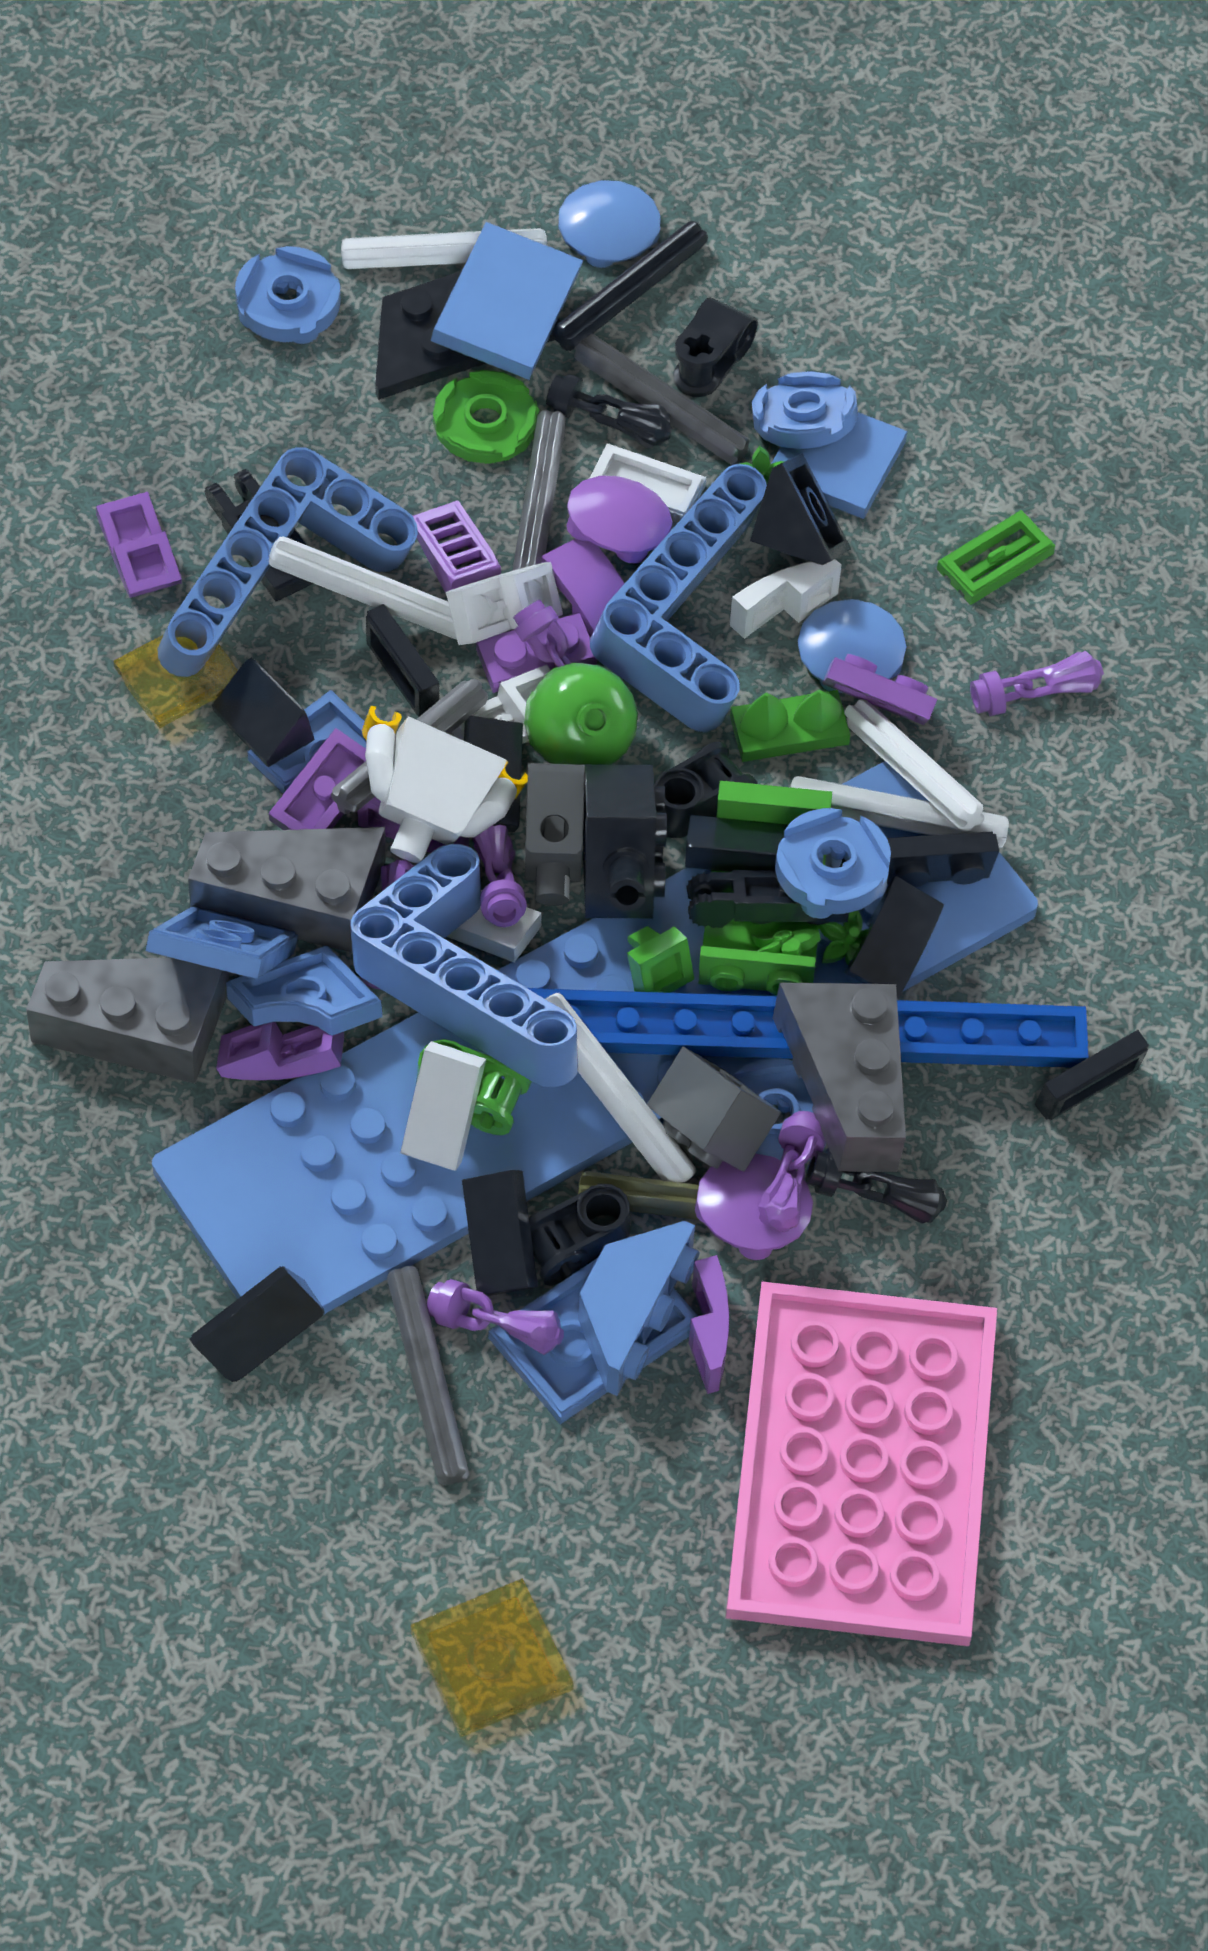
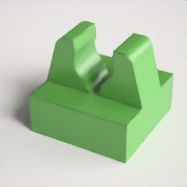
M646 926L627 937L629 944L635 948L627 952L634 992L671 993L695 979L687 937L675 926L662 934Z

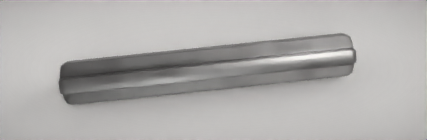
M590 334L575 346L574 357L578 362L640 404L661 405L664 407L667 413L671 415V425L729 464H737L747 454L750 441L746 436L596 335Z
M543 410L537 416L512 571L542 563V555L546 554L566 428V418L559 411Z
M470 679L469 681H462L416 720L450 734L464 723L469 716H472L486 704L488 694L482 689V683L479 680ZM366 761L332 790L331 798L337 803L338 810L344 814H349L351 811L357 812L375 797L371 792Z
M413 1266L394 1269L388 1274L387 1280L435 1474L441 1485L460 1483L468 1478L469 1470L418 1270Z

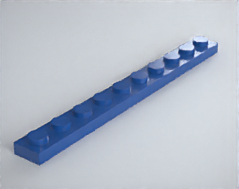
M528 988L544 999L555 993L562 994L607 1053L678 1055L681 1048L685 1047L699 1056L793 1059L783 1032H778L773 1020L777 996ZM897 1000L901 1062L1072 1068L1089 1058L1086 1006Z

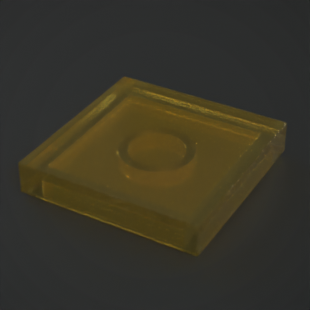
M523 1578L410 1625L411 1635L460 1738L573 1690L574 1682Z

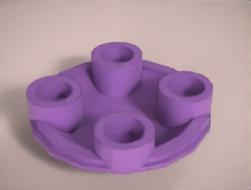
M597 476L583 480L571 491L567 504L569 519L566 527L572 537L581 541H591L601 548L613 551L621 560L628 563L644 561L648 551L655 549L668 535L673 523L668 506L657 493L640 482L621 476Z
M761 1154L754 1155L744 1172L725 1161L721 1163L718 1169L711 1166L700 1180L695 1205L696 1217L705 1223L717 1238L738 1248L743 1256L752 1260L765 1259L772 1253V1250L780 1249L798 1239L810 1223L813 1207L809 1187L804 1180L801 1188L800 1220L796 1227L787 1232H779L770 1225L760 1221L758 1205L761 1203L762 1195L776 1178L781 1163L775 1157ZM793 1170L787 1173L795 1178L797 1171Z

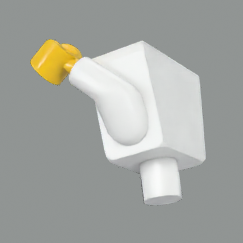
M370 706L362 728V735L367 740L365 758L371 792L381 801L379 814L388 820L400 824L390 850L393 854L413 863L422 861L431 839L449 845L453 844L459 836L476 837L506 816L511 804L527 784L528 774L524 773L520 780L513 779L507 774L505 767L509 762L504 758L409 716L398 729L402 718L399 712H394L392 720L387 722L380 720L376 716V706Z

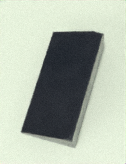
M252 657L242 664L212 704L213 711L267 767L272 766L315 740L305 710Z
M691 815L686 844L685 868L732 872V870H775L778 845L784 838V830L789 824Z
M280 1266L193 1333L189 1340L226 1379L236 1382L315 1323L325 1312L306 1281L285 1266Z

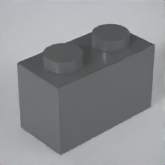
M685 1047L681 1048L647 1103L651 1110L664 1119L662 1124L666 1134L680 1143L690 1146L688 1151L695 1157L716 1169L725 1161L743 1172L781 1114L778 1109L726 1070Z

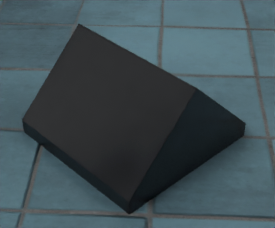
M802 453L772 468L750 541L819 565H824L851 550V547Z

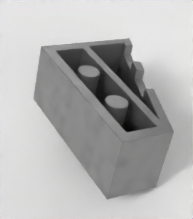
M385 827L205 832L188 877L190 907L194 906L294 931L298 935L299 940L353 953L351 919L360 908L373 898L381 875V866H384L386 861Z
M171 957L46 961L26 1009L31 1042L195 1084L227 998L226 982L230 981L229 972Z
M780 983L773 1020L778 1032H783L793 1055L792 1064L797 1076L803 1079L813 1102V1113L816 1120L820 1123L823 1136L835 1160L838 1171L897 1172L906 1139L896 984Z

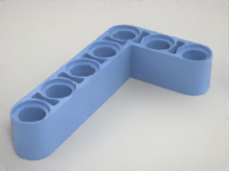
M302 447L287 450L280 457L172 617L158 647V659L161 665L169 673L180 677L194 675L203 668L271 566L269 564V555L273 544L279 537L290 538L299 523L368 568L377 572H388L398 568L404 562L415 543L418 528L413 516L318 453ZM287 475L299 477L305 482L306 486L293 484L288 480ZM333 504L346 507L352 516H344L334 509ZM260 515H268L278 522L279 527L265 524L261 520ZM378 534L391 536L396 541L397 546L385 543ZM240 555L247 558L253 567L238 565L232 556ZM214 596L220 599L226 608L212 607L206 602L204 597ZM186 637L191 639L198 649L188 650L183 648L176 638Z
M745 464L731 465L719 475L607 603L590 638V649L593 656L600 663L686 726L700 732L714 730L723 723L740 690L739 680L727 665L667 621L749 527L763 500L767 483L757 469Z
M449 844L434 850L352 916L350 926L353 965L356 973L363 979L533 1083L543 1087H557L567 1084L576 1076L578 1070V1048L575 1019L568 1012L444 939L471 918L481 906L480 860L472 848L461 844Z

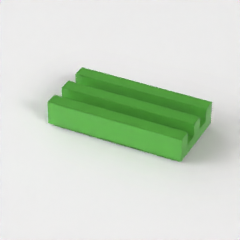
M1020 510L938 560L937 570L943 577L947 575L951 579L950 584L957 591L960 589L964 593V599L972 605L1053 555L1055 544ZM1022 529L1026 533L1007 546L1002 545L988 554L987 558L963 572L959 568L1018 530ZM1034 543L1036 544V545H1034L1033 547H1031V548H1029L1028 550H1026L1025 552H1023V553H1021L1020 555H1018L1017 557L1013 558L1012 560L1008 561V562L1005 563L1004 565L1000 566L999 568L995 569V570L992 571L991 573L987 574L986 576L982 577L981 579H979L978 581H976V582L973 583V581L976 580L977 578H979L980 576H982V575H984L985 573L989 572V571L992 570L993 568H995V567H997L998 565L1002 564L1003 562H1005L1006 560H1008V559H1010L1011 557L1015 556L1016 554H1018L1019 552L1023 551L1024 549H1026L1027 547L1031 546L1032 544H1034Z

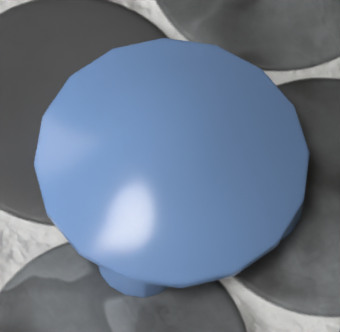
M600 180L582 185L567 196L559 210L558 228L565 243L579 255L584 256L590 265L605 268L611 266L614 262L638 257L656 244L660 235V213L653 199L640 188L622 181Z
M849 599L832 601L814 610L802 624L798 638V648L801 661L814 677L820 680V684L824 689L832 691L835 689L822 683L829 665L835 657L841 660H845L847 654L861 657L877 665L875 674L891 679L902 670L906 642L903 629L890 613L873 603Z

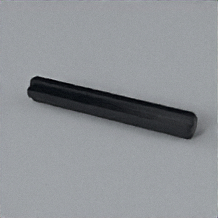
M687 222L558 323L557 327L552 331L554 340L560 344L563 350L572 351L581 341L599 330L699 251L708 241L707 232L701 229L698 222Z

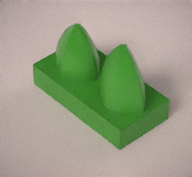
M816 690L811 694L778 699L766 692L751 704L733 706L730 710V719L742 762L849 745L850 731L838 690L826 692Z

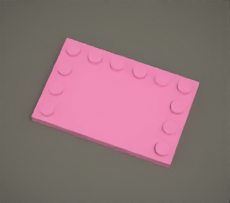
M761 1282L726 1619L970 1646L997 1308Z

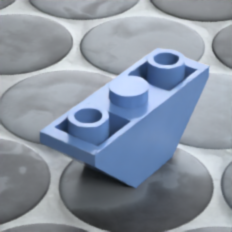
M682 1221L606 1244L582 1287L579 1295L578 1320L607 1392L618 1396L626 1378L636 1380L641 1373L649 1353V1347L644 1345L652 1329L661 1332L665 1327L675 1299L669 1296L677 1281L685 1284L688 1282L694 1271V1261H697L700 1251L693 1249L695 1225Z

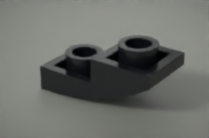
M894 876L866 925L869 929L844 973L863 984H896L898 1000L932 935L944 904L901 878Z

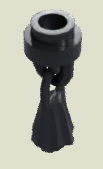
M567 374L565 378L556 375L549 387L546 405L553 407L554 412L559 411L563 413L565 418H569L575 408L587 411L590 417L598 423L627 434L647 449L655 445L660 446L663 442L669 440L671 436V415L661 405L625 402L607 394H597L593 397L581 392L583 379L571 374ZM607 405L619 409L616 419L601 414L607 410Z
M829 1148L825 1152L815 1150L808 1164L805 1182L808 1185L814 1186L815 1193L832 1197L837 1188L853 1191L862 1198L896 1208L922 1224L933 1222L938 1214L944 1211L947 1204L944 1190L939 1187L936 1179L903 1178L884 1172L838 1171ZM842 1173L853 1176L852 1182L841 1179ZM872 1180L887 1184L884 1193L871 1190L873 1186Z

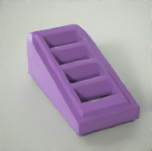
M458 500L413 515L418 528L417 540L445 594L447 591L501 574V566L492 549ZM452 517L455 521L453 524L433 531L428 527V525ZM459 532L462 534L461 537L441 544L437 541ZM466 546L469 548V550L451 556L446 554ZM474 559L476 561V563L462 567L460 569L455 568V566Z

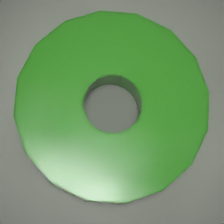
M479 370L470 372L469 378L461 379L458 382L457 378L444 386L435 400L433 425L438 440L450 453L469 462L491 464L510 460L526 450L534 439L539 409L536 400L534 402V399L529 395V389L521 380L504 372ZM488 408L495 410L500 417L492 423H480L472 417V414L479 409Z

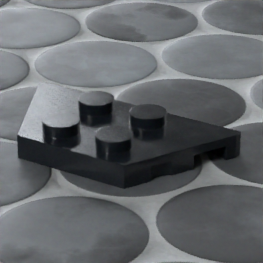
M462 271L382 297L375 394L378 400L486 364L431 341L433 330ZM557 319L554 328L561 322L560 319ZM552 332L548 338L547 343L554 341Z

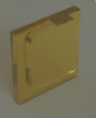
M163 635L113 661L114 668L123 678L125 686L147 716L154 720L159 728H162L215 700L236 674L238 669L219 644L203 668L196 674L188 677L171 674L161 665L158 659V647ZM186 637L176 638L183 648L188 650L198 649L191 639Z

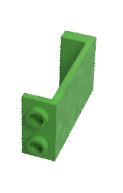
M720 781L717 818L790 824L795 818L809 811L831 808L832 791ZM823 855V865H825L826 855ZM711 870V872H727V871ZM733 919L723 928L706 926L704 928L703 945L700 950L698 984L711 985L722 991H737L741 988L769 991L777 996L780 983L814 982L817 944L813 948L802 952L801 956L758 951L761 947L754 944L752 935L773 936L781 925L789 922L755 924L749 921H734ZM791 922L797 930L808 928L819 931L818 925L807 922Z

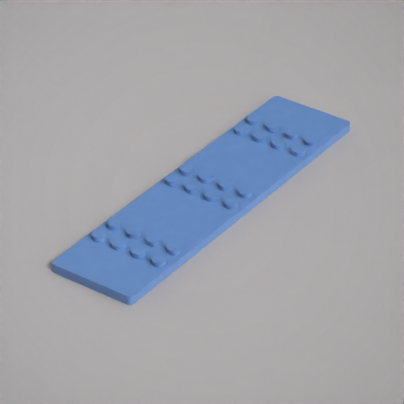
M886 761L842 784L928 801ZM878 826L886 838L928 836ZM1000 852L989 878L964 885L956 884L953 881L927 882L922 886L916 887L943 903L944 907L903 991L1031 921L1035 917L1038 906L1037 898ZM827 854L825 866L839 868L842 859L835 860L831 854ZM685 868L665 879V897H654L653 919L593 918L518 958L515 963L511 962L497 970L526 988L634 992L627 952L635 948L629 944L627 937L646 926H649L659 934L675 926L687 937L695 979L671 993L776 996L769 991L742 988L737 991H722L711 985L698 984L700 950L703 945L704 926L698 927V924H693L692 919H689L688 906L691 899H688L686 885H688V880H691L692 876H696L697 873L703 874V872L710 874L711 870ZM882 897L858 910L863 920L862 930L869 929L866 925ZM819 929L821 940L817 943L813 983L863 984L844 973L848 967L845 957L837 962L822 963L823 953L832 941L826 938ZM418 1012L342 1053L340 1067L298 1077L157 1153L152 1159V1167L155 1178L237 1299L278 1267L285 1266L306 1281L324 1308V1312L327 1313L385 1281L392 1270L412 1266L469 1234L462 1185L463 1179L507 1170H523L526 1201L629 1145L632 1141L577 1071L573 1080L562 1086L543 1087L532 1082L527 1093L520 1095L511 1114L514 1124L508 1134L493 1135L470 1125L463 1159L456 1171L401 1154L416 1088L419 1055L423 1048L431 1041L445 1039L484 1053ZM608 1053L646 1104L677 1056ZM701 1056L723 1068L732 1076L744 1065L756 1060L765 1059ZM652 1110L659 1121L663 1123L664 1119Z

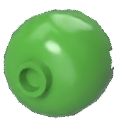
M570 663L554 668L538 683L535 691L530 693L526 701L524 718L527 736L534 750L550 764L612 765L626 754L636 736L638 711L633 694L620 677L600 665Z

